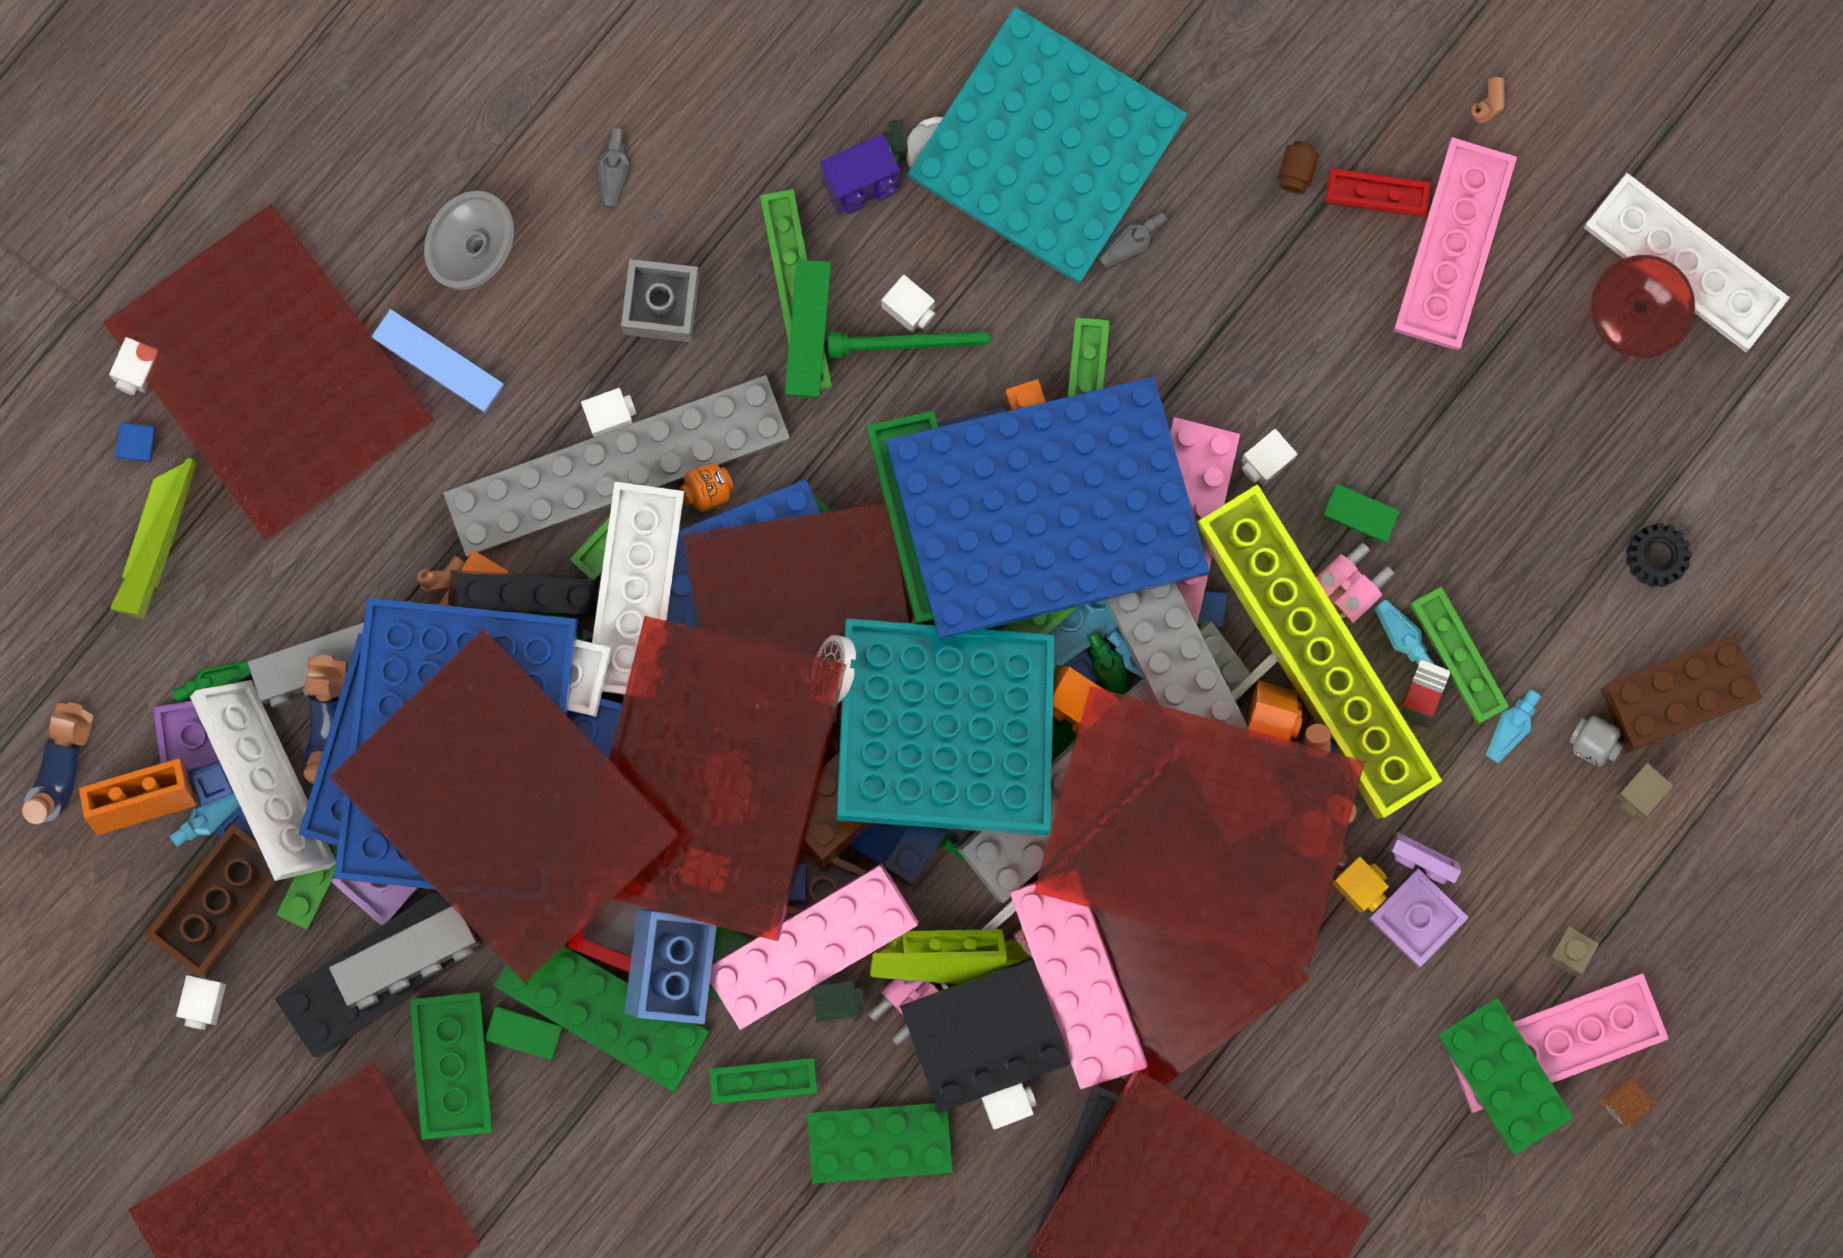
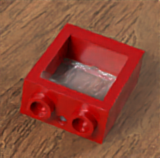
M610 866L608 872L599 869L568 948L618 969L630 972L637 910L640 908L661 911L666 896L659 893L661 886L643 879L641 884L638 885L627 880L628 873Z

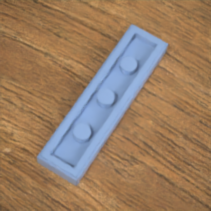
M391 309L371 336L374 341L485 414L504 388L502 382Z

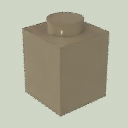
M1645 763L1614 797L1620 802L1618 807L1621 811L1632 819L1637 816L1641 820L1649 815L1674 785L1649 763Z
M1568 926L1562 928L1545 959L1573 976H1578L1584 972L1599 944Z

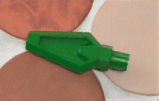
M1099 630L1087 635L1092 647L1090 652L1094 658L1092 672L1106 690L1120 700L1131 690L1123 656L1111 650L1108 641L1104 642Z
M248 660L201 669L194 680L184 683L185 685L172 690L176 701L180 702L190 698L196 690L243 681L252 675Z

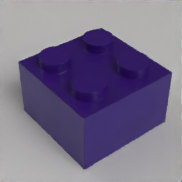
M883 134L820 161L821 179L837 214L845 211L846 214L855 213L865 207V202L877 198L878 201L887 199L896 193L895 189L900 187V169Z

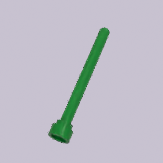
M841 331L827 332L828 359H842V355H849V351L988 345L991 342V335L988 332L848 338V334L841 335Z

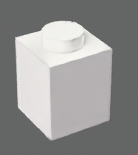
M905 275L897 281L881 300V307L912 333L918 326L924 329L936 314L932 311L935 308V300Z
M126 337L109 374L113 381L117 382L115 387L131 395H135L137 390L146 393L161 355L157 349Z
M620 388L581 401L594 437L633 424L630 416L636 414L630 395L623 397Z
M1274 429L1244 454L1241 460L1244 464L1242 470L1252 482L1256 483L1259 481L1265 486L1291 464L1298 454L1281 434Z
M186 975L176 1017L186 1019L184 1026L205 1030L206 1024L216 1025L226 984Z
M1022 1083L981 1098L993 1130L1034 1115L1031 1108L1037 1106L1030 1086L1023 1088Z

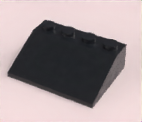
M1032 957L900 1006L939 1113L1071 1065L1062 1035Z

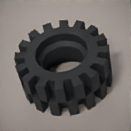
M1657 523L1644 527L1631 538L1630 544L1626 548V563L1631 568L1630 573L1635 575L1639 582L1647 583L1651 587H1663L1672 584L1685 574V570L1690 565L1689 558L1692 557V551L1688 550L1690 543L1688 540H1684L1682 537L1684 533L1681 530L1677 532L1674 530L1675 527L1670 524L1665 526L1663 523ZM1660 542L1669 548L1671 560L1666 567L1654 568L1647 562L1645 553L1650 544Z

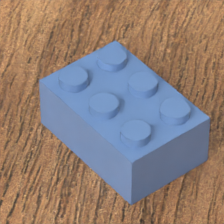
M638 908L625 1014L645 1019L697 1024L705 1023L717 918Z

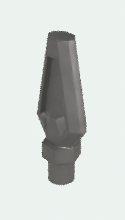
M610 128L609 141L605 142V152L597 160L601 206L605 208H616L630 166L623 154L625 150V144L622 143L623 130L618 128Z
M1159 211L1151 218L1146 217L1140 221L1141 223H1127L1097 257L1103 267L1108 269L1148 250L1151 236L1153 237L1159 233L1158 229L1168 222L1163 212Z

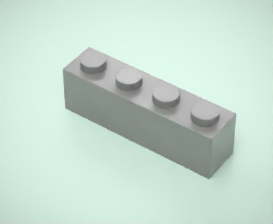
M364 623L248 661L260 701L265 705L271 704V707L274 708L290 703L291 696L304 693V696H309L304 685L308 675V657H317L318 654L334 656L335 660L346 661L349 667L358 633L363 634Z
M455 904L329 967L347 1006L352 1008L358 1006L359 1010H362L378 1002L377 995L387 990L394 994L411 985L409 979L419 974L426 978L443 969L441 963L451 958L458 962L474 954L472 948L479 945V941L462 906Z

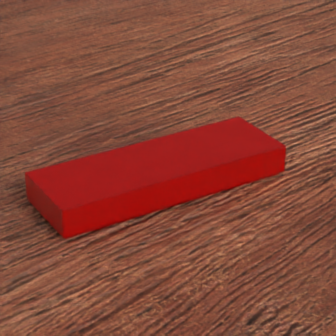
M1330 168L1325 204L1426 218L1431 182Z

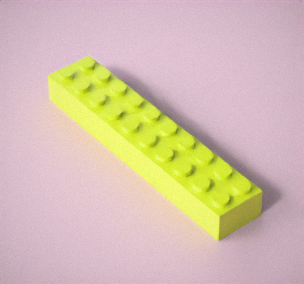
M1258 484L1196 522L1201 539L1315 722L1323 724L1330 729L1331 738L1337 746V757L1375 818L1387 817L1442 782V779Z

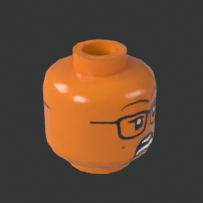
M709 463L686 472L684 475V485L680 487V491H684L683 501L686 506L692 505L696 511L704 513L727 504L730 493H733L734 488L726 468H720L715 463Z

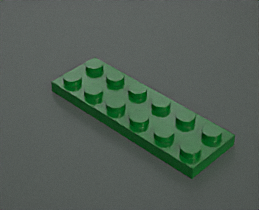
M934 411L867 425L866 427L915 624H925L934 621L887 450L886 440L938 428Z
M531 926L528 927L494 984V987L674 1093L710 1034L708 1030L696 1023L637 1018L625 1014L628 983Z

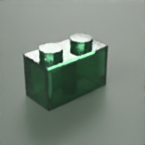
M853 981L811 987L818 1025L859 1019L858 1011L865 1010L862 987L854 988Z

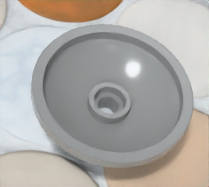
M484 191L466 192L447 202L432 220L425 238L424 257L431 275L442 285L455 290L472 289L492 278L506 261L513 243L514 224L508 207L499 198Z

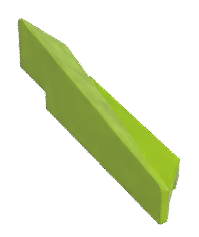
M188 458L183 464L153 479L122 575L124 581L112 602L111 610L145 619L154 588H158L196 470L197 462L194 459Z
M1002 929L907 931L890 941L889 945L880 953L875 952L872 955L870 975L877 978L960 984L1030 957L1033 958L1026 939L1004 942Z

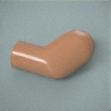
M1493 77L1487 80L1488 96L1480 103H1475L1471 108V115L1478 123L1490 122L1504 110V78Z
M454 556L445 570L430 571L429 569H423L417 575V583L422 590L429 593L448 591L450 570H461L465 562Z

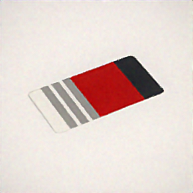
M1424 660L1420 661L1400 712L1405 720L1426 728L1430 727L1450 671Z

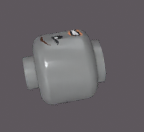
M1591 716L1588 720L1582 718L1569 741L1574 744L1573 752L1575 755L1598 767L1605 765L1608 759L1615 762L1624 746L1623 743L1619 742L1621 736L1620 729L1598 716Z

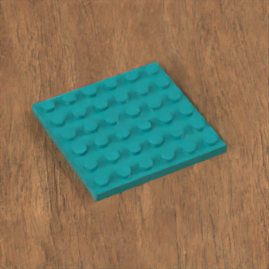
M1015 7L907 173V178L1080 285L1184 122L1187 113Z
M846 619L844 637L849 638L853 642L856 660L851 659L850 668L855 669L854 679L848 693L841 701L836 820L1048 836L1051 823L1054 635L983 629L938 640L935 625Z

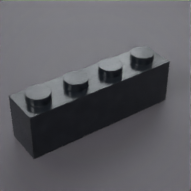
M450 570L448 605L487 610L594 615L596 580L577 576Z

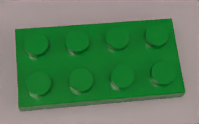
M481 993L410 999L421 1139L428 1140L493 1133Z
M1498 998L1493 999L1437 1034V1037L1512 1155H1516L1573 1119L1570 1111Z
M935 1103L807 1113L812 1184L952 1173L948 1110L939 1113Z

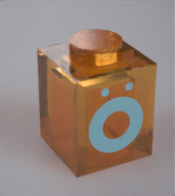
M1632 1077L1624 1078L1599 1101L1622 1128L1631 1127L1655 1105Z

